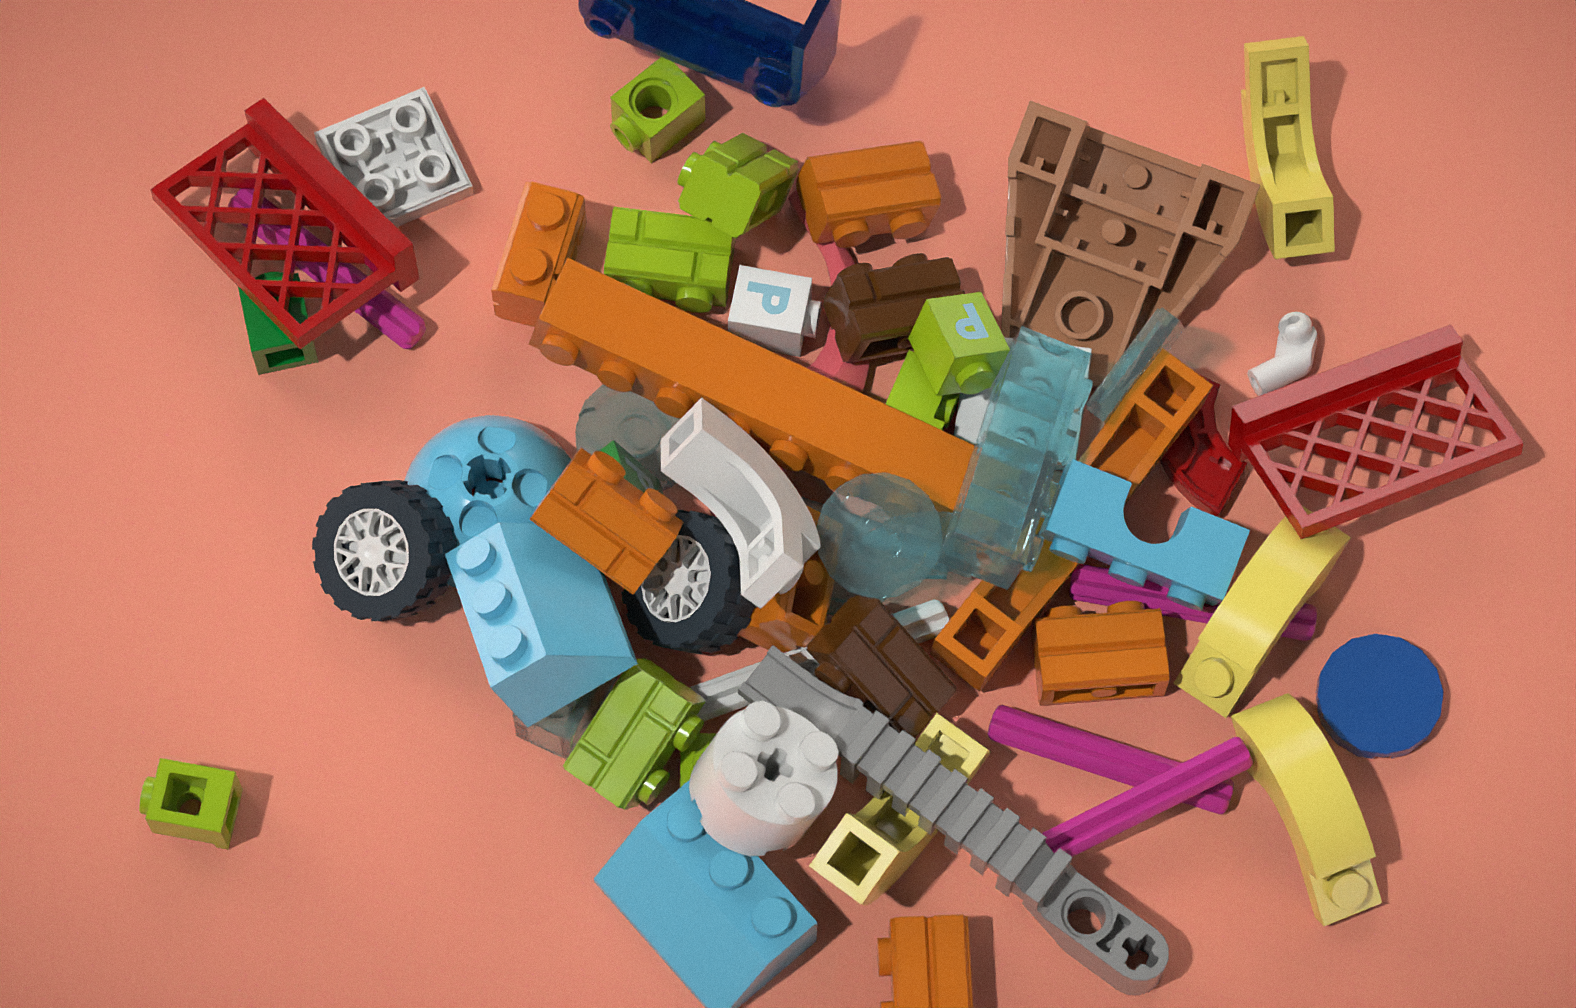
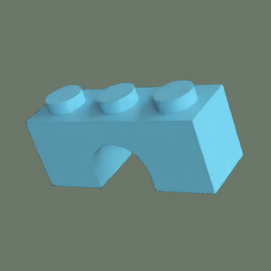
M1074 459L1065 466L1038 537L1052 542L1049 548L1050 552L1076 563L1084 564L1088 556L1111 565L1108 571L1111 577L1133 586L1143 587L1145 581L1148 580L1169 589L1166 597L1187 608L1202 611L1205 603L1214 606L1222 602L1249 535V529L1191 506L1181 513L1175 531L1167 542L1151 544L1141 541L1130 532L1123 514L1124 503L1132 482Z

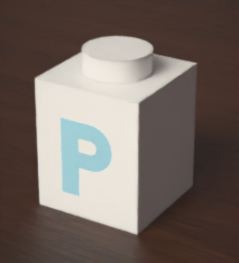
M740 265L728 317V332L771 352L800 357L804 336L816 337L822 302L812 300V278Z

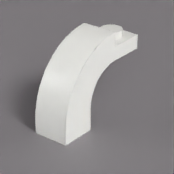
M702 397L661 439V472L703 502L732 536L740 558L741 595L761 609L777 592L784 594L789 591L800 578L804 563L821 546L817 528L806 504L776 462L741 427Z

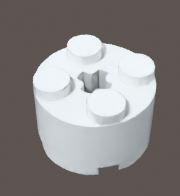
M755 701L749 704L746 709L736 713L725 722L692 770L689 791L691 801L695 798L703 816L700 819V823L715 841L727 849L742 855L764 856L768 851L782 848L785 850L795 845L825 809L834 794L837 784V745L832 737L824 732H820L809 720L791 710L773 706L765 701Z

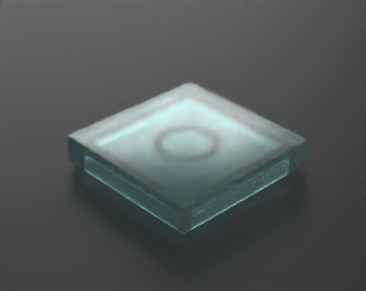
M1163 307L1161 309L1157 308L1086 403L1088 407L1086 409L1106 424L1125 395L1161 349L1164 348L1168 351L1183 332L1184 327L1180 320Z

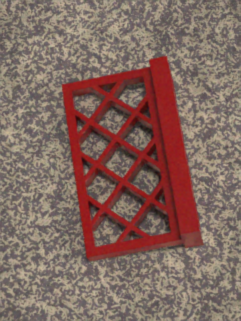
M263 97L244 110L247 124L151 188L150 191L153 201L301 349L389 286L393 285L399 292H402L418 281L420 277L413 243ZM247 148L259 159L257 173L225 172L227 162ZM189 187H211L208 206L181 205L175 197ZM222 188L254 189L251 208L219 207ZM265 189L291 190L296 195L294 210L262 208ZM199 222H205V226L203 227ZM216 223L248 224L245 243L218 242L214 238ZM259 224L291 225L288 245L256 244ZM302 226L328 227L333 232L331 246L299 245ZM236 259H242L241 264ZM253 260L285 261L282 281L256 280L251 275ZM296 261L328 262L326 281H293ZM339 263L366 264L374 272L358 284L336 283ZM273 296L279 297V301L277 302ZM290 297L323 298L321 310L299 324L288 313Z
M1451 324L1232 406L1228 445L1239 462L1249 460L1300 539L1522 455L1524 443L1461 356L1463 340ZM1456 381L1466 395L1463 406L1429 397L1432 389ZM1392 404L1414 410L1408 426L1374 417L1377 410ZM1422 413L1457 421L1452 437L1448 438L1417 429ZM1465 424L1491 431L1498 442L1481 447L1459 440ZM1337 425L1359 430L1353 447L1321 439V432ZM1368 433L1402 442L1397 458L1393 459L1362 450ZM1411 445L1445 454L1441 464L1430 468L1405 462ZM1281 446L1304 451L1298 468L1273 462L1266 452ZM1313 454L1347 463L1341 480L1307 471ZM1356 466L1390 475L1388 483L1376 489L1352 484L1350 480ZM1304 487L1335 497L1331 506L1307 514L1298 501L1297 495L1300 488Z

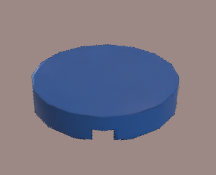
M1375 633L1349 640L1332 652L1317 680L1316 701L1321 725L1337 745L1358 757L1374 759L1375 756L1382 758L1405 756L1427 740L1441 716L1443 688L1436 667L1421 649L1400 637Z

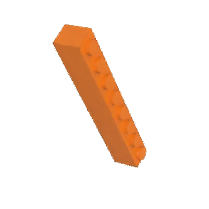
M567 258L529 341V345L540 349L542 355L548 360L563 366H577L596 375L602 384L612 390L619 392L631 391L653 401L660 411L671 417L682 418L702 397L750 435L778 466L791 471H805L824 480L827 486L838 494L847 497L859 496L879 505L888 516L903 523L915 522L939 533L942 540L956 548L974 549L982 553L999 528L1023 467L570 258Z

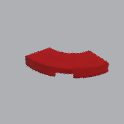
M1199 374L1211 383L1213 387L1204 405L1166 452L1160 463L1177 490L1199 510L1219 517L1245 472L1247 462L1238 461L1217 430L1214 405L1220 384Z

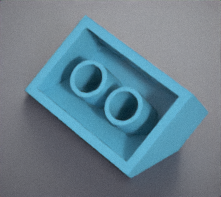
M498 522L445 554L490 688L527 727L638 664L604 573L538 525Z
M689 780L638 823L595 876L594 882L705 1008H739L817 941V921L759 856H747L729 850L715 841L706 832L700 823V819L703 816L695 798L691 801Z

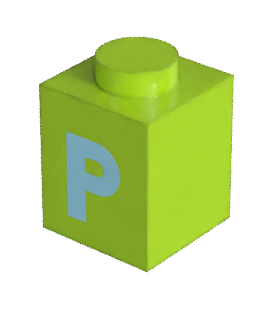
M982 292L926 299L908 337L936 396L955 393L971 395L991 388L1010 351Z

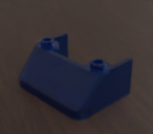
M578 0V8L584 18L585 25L594 34L606 39L617 38L748 92L762 104L777 108L782 105L791 106L798 103L825 77L836 56L842 0H817L804 24L745 0Z

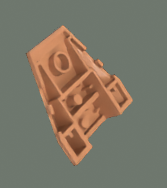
M1030 101L1008 157L1005 273L1003 275L1001 324L1003 336L1005 338L1092 348L1088 384L1116 394L1238 245L1258 194L1260 184L1203 163L1201 167L1092 128L1085 120Z

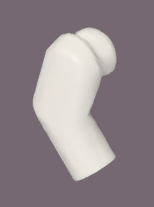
M1291 312L1283 316L1278 324L1280 333L1278 334L1275 357L1248 370L1247 374L1250 384L1258 396L1282 388L1306 376L1312 369L1318 339L1317 331L1312 326L1310 317L1305 313Z

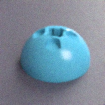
M484 415L456 422L433 436L413 459L404 481H408V485L423 487L431 498L436 497L443 505L441 509L446 517H450L454 527L451 528L453 539H456L458 547L498 522L535 524L529 520L571 459L554 438L533 424L508 416ZM496 478L502 480L503 482L499 483L497 481L492 480L486 481V479ZM474 488L475 491H474V495L472 496L471 493H472V489ZM450 575L447 584L456 588L453 576Z

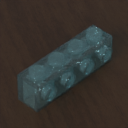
M1021 326L1009 345L1010 351L996 377L937 562L1006 590H1008L1021 570L1030 573L1037 562L1044 542L1043 536L1035 534L1040 517L1047 519L1051 514L1061 484L1052 481L1056 465L1063 467L1067 462L1077 436V432L1068 429L1072 414L1080 415L1093 384V380L1084 377L1091 353L1024 326Z

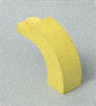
M1304 36L1244 43L1245 89L1241 90L1244 138L1251 181L1260 184L1255 204L1268 247L1274 259L1335 252L1333 195L1323 178L1313 136L1309 44Z
M1302 506L1307 514L1313 513L1304 506ZM1285 516L1260 546L1230 588L1198 638L1200 641L1173 684L1227 718L1235 709L1261 665L1304 603L1321 587L1351 537L1338 528L1332 527L1300 539Z
M1287 693L1231 715L1236 736L1244 741L1253 759V765L1247 769V772L1268 793L1289 833L1315 918L1325 927L1381 904L1382 900L1370 861L1371 858L1376 857L1364 818L1333 750L1309 713L1295 698Z
M938 713L935 714L915 742V745L925 753L929 749L942 758L941 765L950 772L956 769L968 778L967 784H969L991 753L989 749ZM884 791L879 800L874 797L858 813H846L809 865V867L861 905H869L883 895L908 869L938 832L935 829L930 835L918 826L919 816L912 810H909L904 817L893 809V796Z

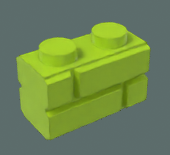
M741 133L723 144L713 141L703 155L693 152L685 162L677 182L678 185L684 187L678 200L681 210L702 221L709 218L712 219L713 227L737 238L782 210L799 171L798 161L775 149L767 152L766 144L745 133Z
M614 207L604 263V275L656 299L676 301L675 303L679 308L689 312H708L712 309V306L726 307L735 238L713 227L712 219L710 218L702 221L689 215Z
M646 658L636 659L638 664L622 673L563 764L566 771L587 786L593 787L598 794L623 810L637 807L641 801L649 805L655 800L670 776V773L663 769L664 765L676 748L684 752L692 744L704 724V720L697 715L705 704V699L682 682L675 680L672 675Z

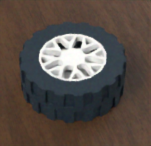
M402 480L361 483V485L350 486L342 490L343 494L339 497H333L327 503V510L323 515L319 516L316 523L318 529L316 537H313L312 550H315V561H313L315 573H319L322 581L320 585L323 591L334 599L335 602L333 604L341 611L347 610L352 613L351 617L359 620L371 619V622L417 615V611L428 610L436 604L434 600L446 592L449 587L447 582L452 574L445 554L457 547L456 539H453L451 528L454 527L450 517H446L442 511L443 505L436 497L431 498L423 487L408 485V481Z
M678 510L675 516L684 523L677 537L634 594H631L626 589L621 592L623 604H626L628 610L626 615L630 624L637 627V633L643 639L653 641V645L693 654H702V651L713 653L721 650V646L725 644L730 645L738 638V633L742 629H746L752 620L750 616L753 609L757 608V606L741 595L739 553L732 536L721 521L715 516L691 510L690 512Z

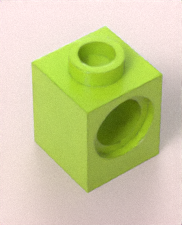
M666 54L610 97L612 113L610 128L613 134L628 151L634 152L638 149L651 164L706 120L705 94ZM651 106H658L668 111L664 116L655 119L647 118L640 114L642 110Z

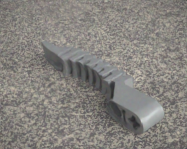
M775 646L769 649L767 655L753 673L738 688V694L750 704L755 701H765L773 706L791 710L809 720L820 732H824L832 737L837 745L838 756L841 757L840 775L853 784L860 773L864 774L867 777L866 791L879 800L884 791L888 792L893 796L892 808L905 817L909 810H912L919 816L918 826L930 835L937 829L946 836L944 846L957 855L961 848L971 854L970 867L983 875L988 868L998 875L995 886L997 890L1007 897L1012 892L1022 899V904L1068 955L1116 990L1127 995L1139 996L1150 992L1158 985L1169 960V947L1165 938L1157 929L1078 873L1071 865L1073 857L1059 848L1054 853L1045 843V835L1034 827L1029 831L1019 823L1020 817L1008 808L1005 811L1001 810L993 804L994 797L983 789L977 792L969 786L966 776L956 769L950 772L942 766V758L929 749L926 753L915 745L916 739L904 730L898 733L890 727L889 719L876 710L873 714L863 707V702L858 698L847 696L826 685ZM1079 909L1088 910L1099 918L1101 929L1092 934H1081L1070 926L1067 916ZM1141 950L1149 956L1146 965H1139L1135 971L1128 968L1125 964L1128 955L1134 956Z

